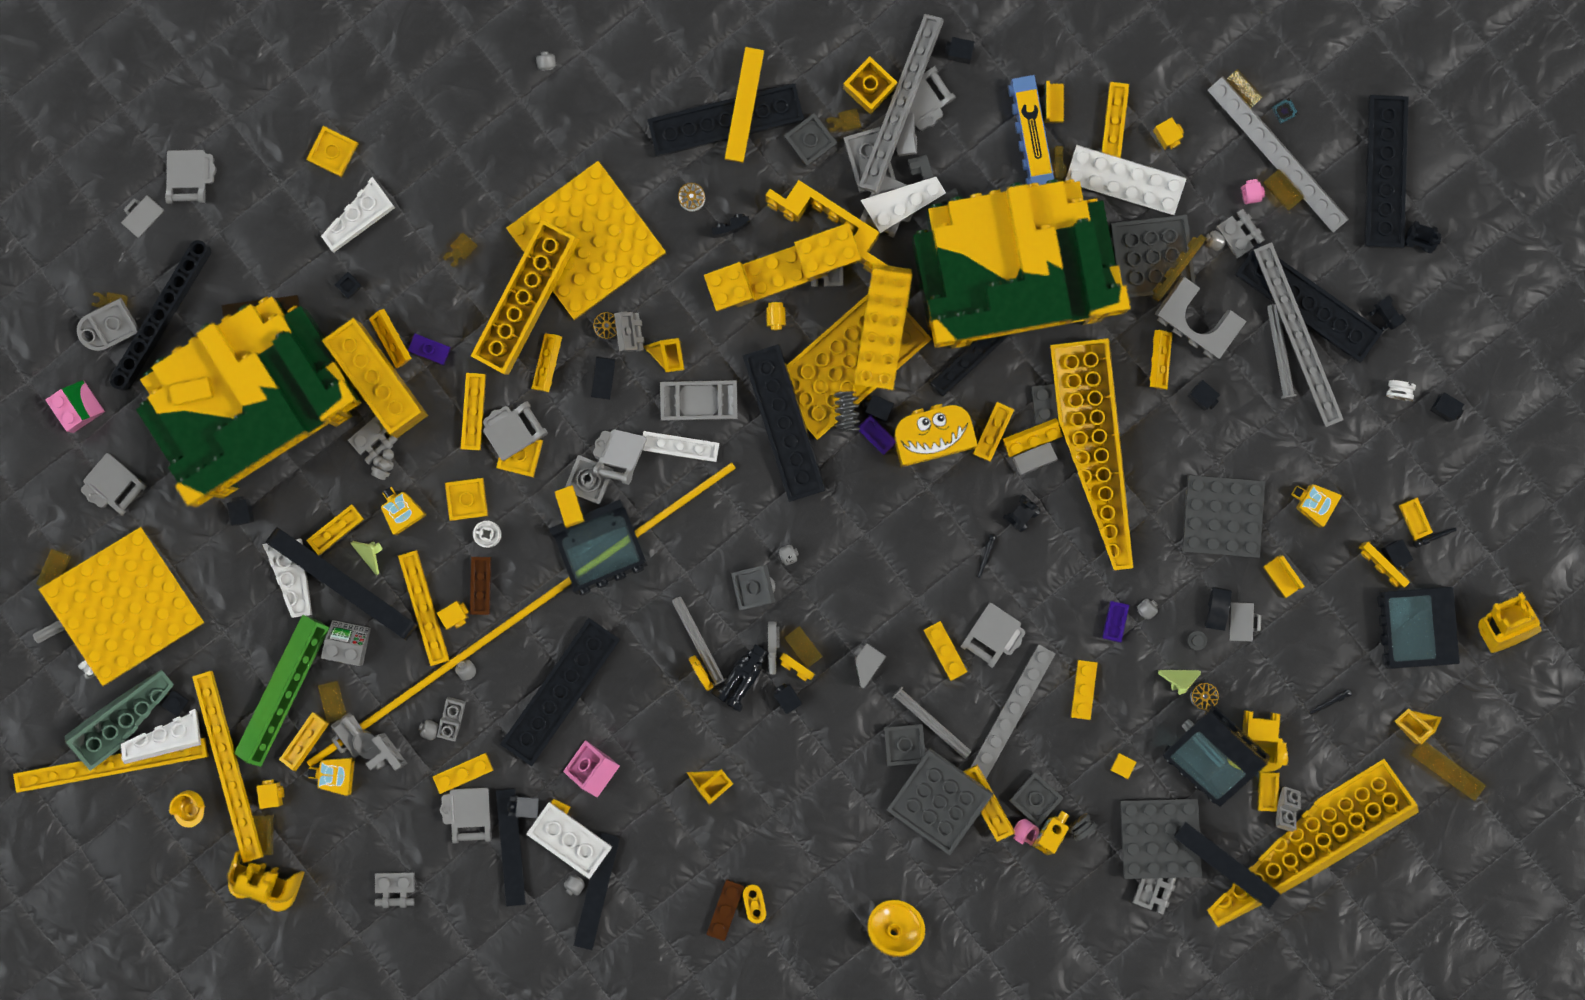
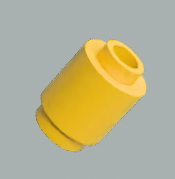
M783 302L768 303L766 318L767 327H771V330H782V327L786 326Z

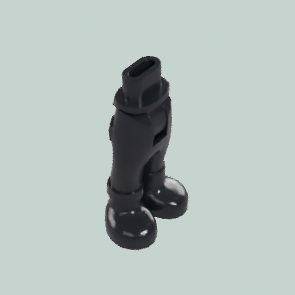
M756 644L751 651H747L748 654L746 653L737 661L728 678L724 681V686L713 688L710 692L725 702L730 691L734 689L736 683L742 677L743 679L735 689V693L726 703L739 713L743 709L741 699L745 697L746 692L752 687L759 676L762 663L765 662L763 659L768 653Z

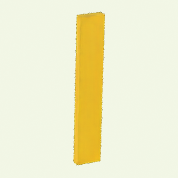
M745 47L725 160L744 163L764 50Z
M418 551L399 555L398 558L430 666L450 661Z

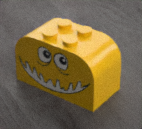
M942 404L931 406L929 411L924 412V409L912 411V415L903 418L899 422L894 432L895 446L901 467L972 450L978 446L968 412L956 405L943 407Z

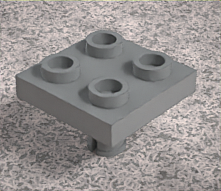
M578 455L565 488L573 485L577 496L600 505L611 478L603 476L600 478L594 477L593 469L597 462ZM604 465L603 469L614 471L613 468Z

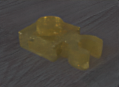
M857 108L838 113V119L834 117L826 119L827 123L833 122L835 124L834 128L829 129V133H834L841 127L843 132L861 128Z
M1055 146L1053 175L1054 179L1061 181L1063 176H1066L1067 165L1063 164V146Z
M462 232L450 245L453 251L446 253L443 259L448 260L449 257H454L451 266L455 267L459 262V258L462 257L465 260L476 249L477 245Z
M107 292V297H105L101 293H93L94 296L100 298L98 303H91L94 307L100 308L119 298H122L125 305H127L128 296Z

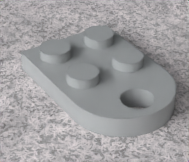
M119 298L81 318L77 325V336L80 342L88 349L100 351L137 334L139 327L122 298ZM84 332H92L93 340L87 339Z

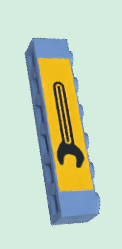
M1035 75L1014 78L1011 80L1010 85H1008V92L1010 97L1013 96L1014 101L1011 107L1013 115L1017 117V122H1015L1016 133H1020L1021 138L1018 144L1020 152L1024 154V159L1022 160L1023 170L1027 171L1028 175L1025 181L1027 185L1032 183L1044 185L1046 181L1053 180L1054 175Z

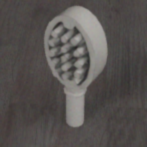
M768 622L769 674H776V648H779V627H776V622Z
M347 715L341 718L343 724L353 735L352 743L359 755L371 760L380 753L379 748L372 740L374 736L370 732L359 730Z

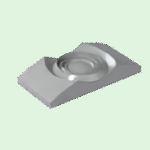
M737 380L660 382L661 421L738 419Z

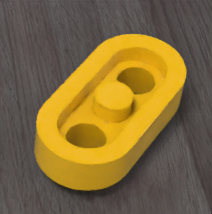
M783 653L779 658L782 660V666L789 671L791 668L795 669L798 672L796 675L805 682L807 679L812 680L815 674L787 654Z
M750 884L743 891V899L748 919L752 923L758 924L766 918V908L761 888L758 885ZM752 890L755 891L756 896L750 897L749 892ZM756 909L759 910L760 915L755 916L753 914V911Z

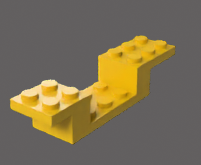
M798 180L786 199L771 189L767 192V206L776 212L780 210L784 213L783 216L791 222L793 220L798 222L808 206L812 204V208L819 213L823 211L829 215L827 218L836 224L838 222L841 224L849 223L852 233H856L854 239L862 259L858 262L863 264V268L869 273H872L873 263L887 265L869 253L878 239L879 232L800 180Z
M846 223L794 242L795 246L745 264L738 262L704 274L715 310L718 312L734 305L741 307L828 275L827 272L862 260L850 224Z

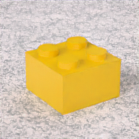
M870 56L843 83V89L869 114L897 87V81Z

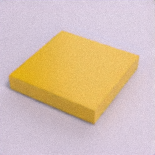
M323 126L306 160L342 177L358 143Z
M543 440L535 441L505 461H502L499 457L496 468L534 478Z
M484 478L445 483L449 521L488 516Z

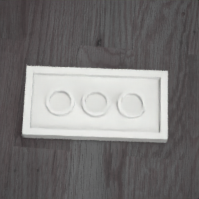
M551 802L546 805L527 832L529 837L588 879L591 878L612 848L610 844Z

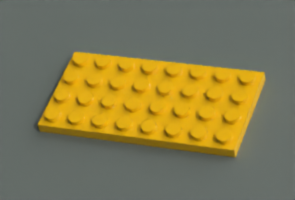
M868 294L787 364L806 428L816 440L820 439L839 422L835 420V417L841 415L835 413V409L840 407L834 404L835 401L839 400L834 397L835 393L856 391L853 393V396L858 397V399L853 401V403L859 404L876 389V387L855 384ZM907 310L896 371L932 340Z

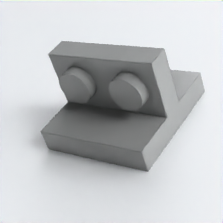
M385 733L379 734L372 739L381 752L366 763L370 770L375 768L377 770L382 769L390 763L396 771L408 764Z

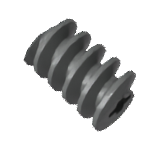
M856 391L834 394V397L839 399L834 404L840 406L835 409V413L841 414L835 417V420L841 422L836 425V428L841 429L839 432L860 430L859 427L854 426V424L860 422V420L854 418V416L859 415V412L854 411L855 408L859 407L858 404L853 403V401L858 399V397L853 396V393Z

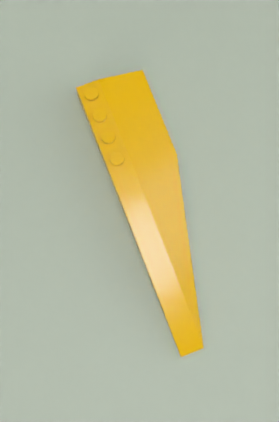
M1109 338L1050 345L1059 424L1113 569L1133 568Z
M1383 759L1318 798L1314 805L1308 811L1306 810L1296 822V830L1293 832L1287 831L1282 837H1279L1249 870L1282 894L1419 812L1418 805L1386 760ZM1234 883L1207 911L1217 927H1220L1262 904Z

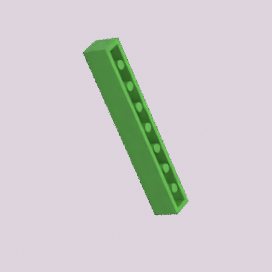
M302 615L234 752L236 756L247 763L262 766L330 627L314 618Z

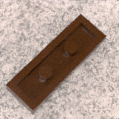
M471 557L470 615H490L491 557Z
M726 879L706 935L725 941L744 885Z

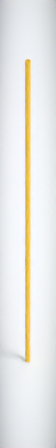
M731 462L634 530L637 538L736 469ZM629 535L576 571L577 578L580 579L631 543ZM570 577L563 580L360 723L363 730L367 729L455 667L459 662L465 660L572 584ZM339 738V739L337 740V742L339 743V745H340V746L344 745L343 742H342V741L340 740V738ZM334 743L330 744L307 761L308 765L313 767L337 750V747Z

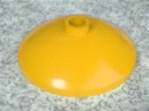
M885 901L874 908L868 919L867 930L870 940L878 950L890 956L902 957L913 953L919 948L925 936V924L922 916L912 905L904 901ZM891 931H895L896 935H892Z

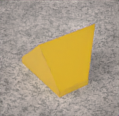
M679 338L660 340L643 346L665 369V372L684 370Z
M1408 708L1395 720V723L1413 743L1422 745L1436 732L1442 717L1411 711Z
M722 769L718 771L686 772L709 805L733 785Z

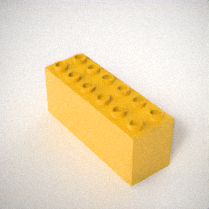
M873 263L855 374V384L893 390L912 277L911 269Z
M352 318L322 340L390 435L398 438L428 416L362 323Z

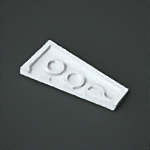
M371 177L367 186L359 191L355 200L346 206L343 214L334 220L321 237L334 253L395 207L375 179Z
M933 177L863 199L861 202L879 232L882 233L946 194L937 177Z
M295 539L303 544L302 539ZM262 544L276 575L278 585H280L291 617L312 615L307 572L268 544Z
M193 709L186 716H178L172 719L173 722L165 726H157L154 728V731L148 734L143 733L122 743L121 752L124 764L201 745L197 710Z

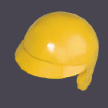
M187 790L179 793L174 797L169 806L170 814L174 815L176 821L183 827L190 828L196 826L201 822L204 815V801L194 791Z

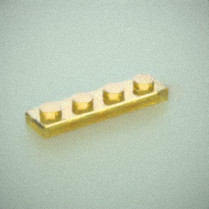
M1200 234L1197 238L1193 237L1187 244L1190 248L1186 253L1182 251L1175 261L1178 264L1175 268L1170 267L1164 275L1166 277L1163 283L1159 282L1153 289L1155 294L1152 298L1159 302L1206 241V237Z
M1424 742L1422 745L1418 744L1411 753L1413 758L1473 801H1476L1486 787L1485 784L1427 742Z

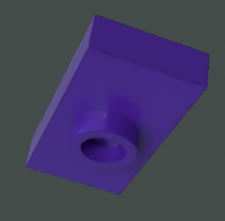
M414 334L408 352L445 365L451 347Z
M871 415L858 426L860 428L858 431L883 455L895 444V439Z
M1110 601L1102 635L1103 639L1122 642L1130 605Z

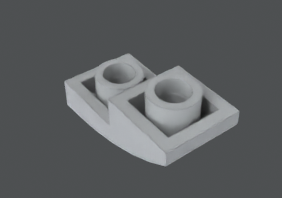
M908 113L897 142L898 156L917 154V136L915 134V116L913 113Z
M1050 442L1013 458L1020 476L1058 460Z
M447 697L437 737L456 741L466 701Z
M1285 786L1282 788L1277 806L1276 827L1290 832L1296 830V812L1301 809L1300 791Z

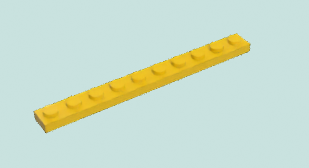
M208 671L192 676L242 861L246 863L262 858L264 856L238 761L234 754L235 750L213 671Z
M206 738L200 739L201 745L127 764H124L122 761V753L111 755L91 771L82 761L14 773L16 793L209 757Z

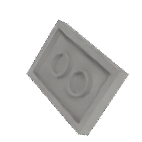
M880 127L843 137L859 193L866 191L860 189L859 184L880 132ZM890 162L885 176L895 179Z

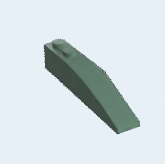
M163 670L158 671L114 699L66 734L65 742L91 771L121 748V744L126 742L132 733L138 729L142 721L148 717L152 709L173 687V682Z

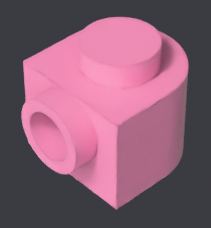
M1258 179L1248 180L1245 185L1241 186L1245 204L1261 202L1262 198L1265 197L1264 187L1261 186Z
M1022 819L1015 825L1014 839L1022 845L1026 842L1032 846L1039 835V828L1027 819Z

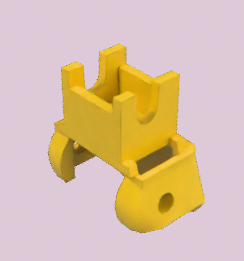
M1523 592L1519 593L1517 597L1501 604H1494L1491 613L1480 619L1478 624L1479 632L1491 653L1514 646L1542 631L1539 619L1528 600L1525 601L1526 598ZM1492 617L1501 632L1497 636L1490 626Z
M1244 710L1243 732L1270 756L1268 764L1260 772L1275 771L1280 769L1282 765H1288L1286 743L1279 738L1280 714L1271 713L1270 719L1253 718L1252 711ZM1227 758L1229 764L1236 768H1239L1229 758Z

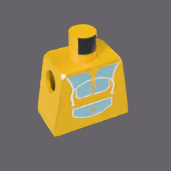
M1314 484L1309 485L1306 490L1297 485L1291 494L1300 500L1296 509L1319 528L1325 526L1342 497L1338 493Z
M392 487L382 492L388 502L383 504L381 509L393 535H398L426 516V513L406 492H401L397 495Z
M355 758L321 760L320 768L309 767L308 778L318 779V788L345 796L351 795Z
M1059 810L1055 818H1048L1032 846L1046 855L1055 854L1069 829L1065 825L1069 815Z

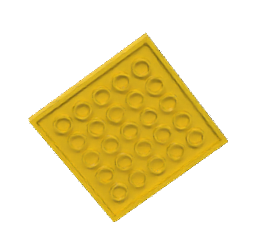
M599 161L506 228L523 252H525L541 220L580 239L553 289L554 294L574 320L666 254V251Z
M141 527L39 588L41 594L102 686L107 685L204 624V621Z

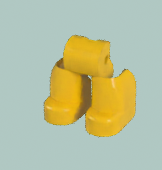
M240 850L235 852L227 876L228 888L233 896L240 899L251 898L265 903L269 909L277 912L285 911L293 905L305 874L304 871L294 874L287 880H283L277 877L278 867H274L270 872L264 873L267 866L266 863L260 865L249 863L248 867L241 865Z

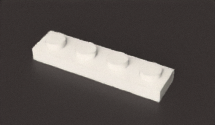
M643 432V436L646 437L647 441L642 451L717 462L720 443Z

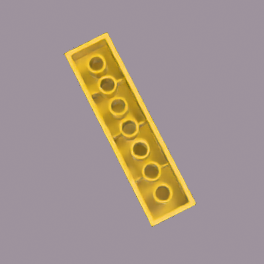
M544 220L540 221L471 357L503 374H510L580 239Z

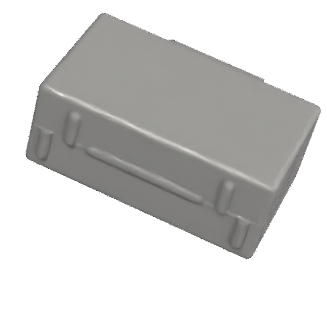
M148 195L141 202L133 198L124 208L127 217L121 223L139 238L164 210ZM136 202L138 205L129 212V208Z
M1231 602L1230 641L1252 642L1253 632L1261 631L1262 615L1254 613V603ZM1254 617H1257V628H1253Z
M348 712L346 715L359 730H363L354 715ZM340 718L331 725L336 733V736L332 738V742L340 753L348 750L356 758L359 756V753L353 746V735ZM339 738L343 742L345 747L342 748L339 745V743L337 742Z

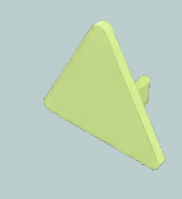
M352 541L351 545L374 574L378 575L379 569L376 553L382 550L380 543L375 544L373 541L365 544Z
M1159 670L1158 674L1171 682V689L1173 691L1178 689V694L1181 695L1186 693L1187 689L1200 676L1201 671Z

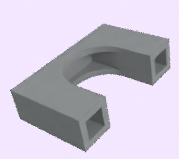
M1181 277L1155 312V315L1158 317L1157 321L1164 326L1169 324L1174 328L1172 331L1181 338L1183 335L1189 339L1188 343L1193 347L1198 348L1199 346L1204 349L1203 354L1210 359L1214 357L1220 359L1247 321L1233 311L1227 310L1212 330L1206 333L1194 332L1186 322L1185 313L1187 306L1200 288L1186 277Z

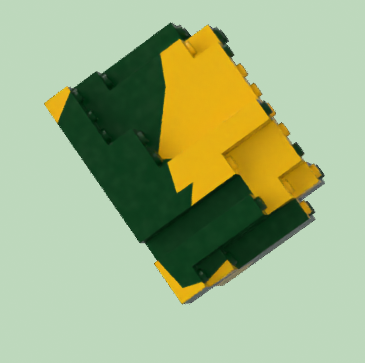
M1058 179L1046 181L1044 185H1039V183L1028 185L1014 183L1005 192L993 190L989 192V195L982 196V193L970 195V198L967 199L955 197L948 202V205L942 206V203L931 205L926 214L929 232L927 229L916 231V234L913 235L912 246L928 330L932 331L935 348L949 345L951 349L970 346L973 341L1076 322H1081L1082 325L1101 322L1105 317L1125 314L1130 309L1127 288L1122 284L1119 265H1115L1103 200L1098 201L1097 198L1084 201L1080 181L1075 182L1074 179L1058 182Z
M272 296L261 299L256 307L246 304L240 307L235 315L224 317L219 325L207 323L200 327L201 331L196 333L197 336L188 341L189 344L184 347L179 346L175 348L167 358L165 356L155 361V365L151 367L152 369L144 374L145 377L140 379L150 396L147 397V400L140 403L141 407L137 408L136 411L169 461L170 466L168 468L178 483L175 486L187 506L199 507L213 497L224 499L239 489L236 484L238 481L328 424L337 427L353 417L350 410L362 403L354 391L356 387L322 342L325 336L309 311L302 306H293L287 311V314L281 303ZM209 378L213 397L173 405L169 386Z

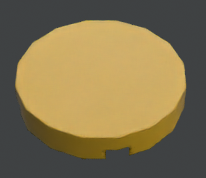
M693 655L688 658L707 691L712 689L714 686L709 681L708 674L697 659V656Z

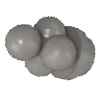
M391 449L384 450L382 456H376L373 459L372 476L381 480L389 477L390 473L388 471L392 470L394 466L391 461L394 457V452Z

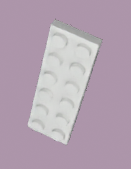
M1076 145L1065 181L1074 179L1075 182L1080 181L1083 188L1175 215L1186 182L1185 177L1080 145Z

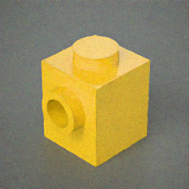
M1172 117L1153 129L1164 150L1168 147L1170 149L1177 147L1181 144L1180 140L1184 137L1180 124H1176Z
M456 601L437 612V615L446 630L454 626L457 629L466 624L465 620L469 618L467 615L469 610L464 603Z
M274 779L264 780L262 785L257 786L260 809L283 805L284 788L280 785V782L274 783Z

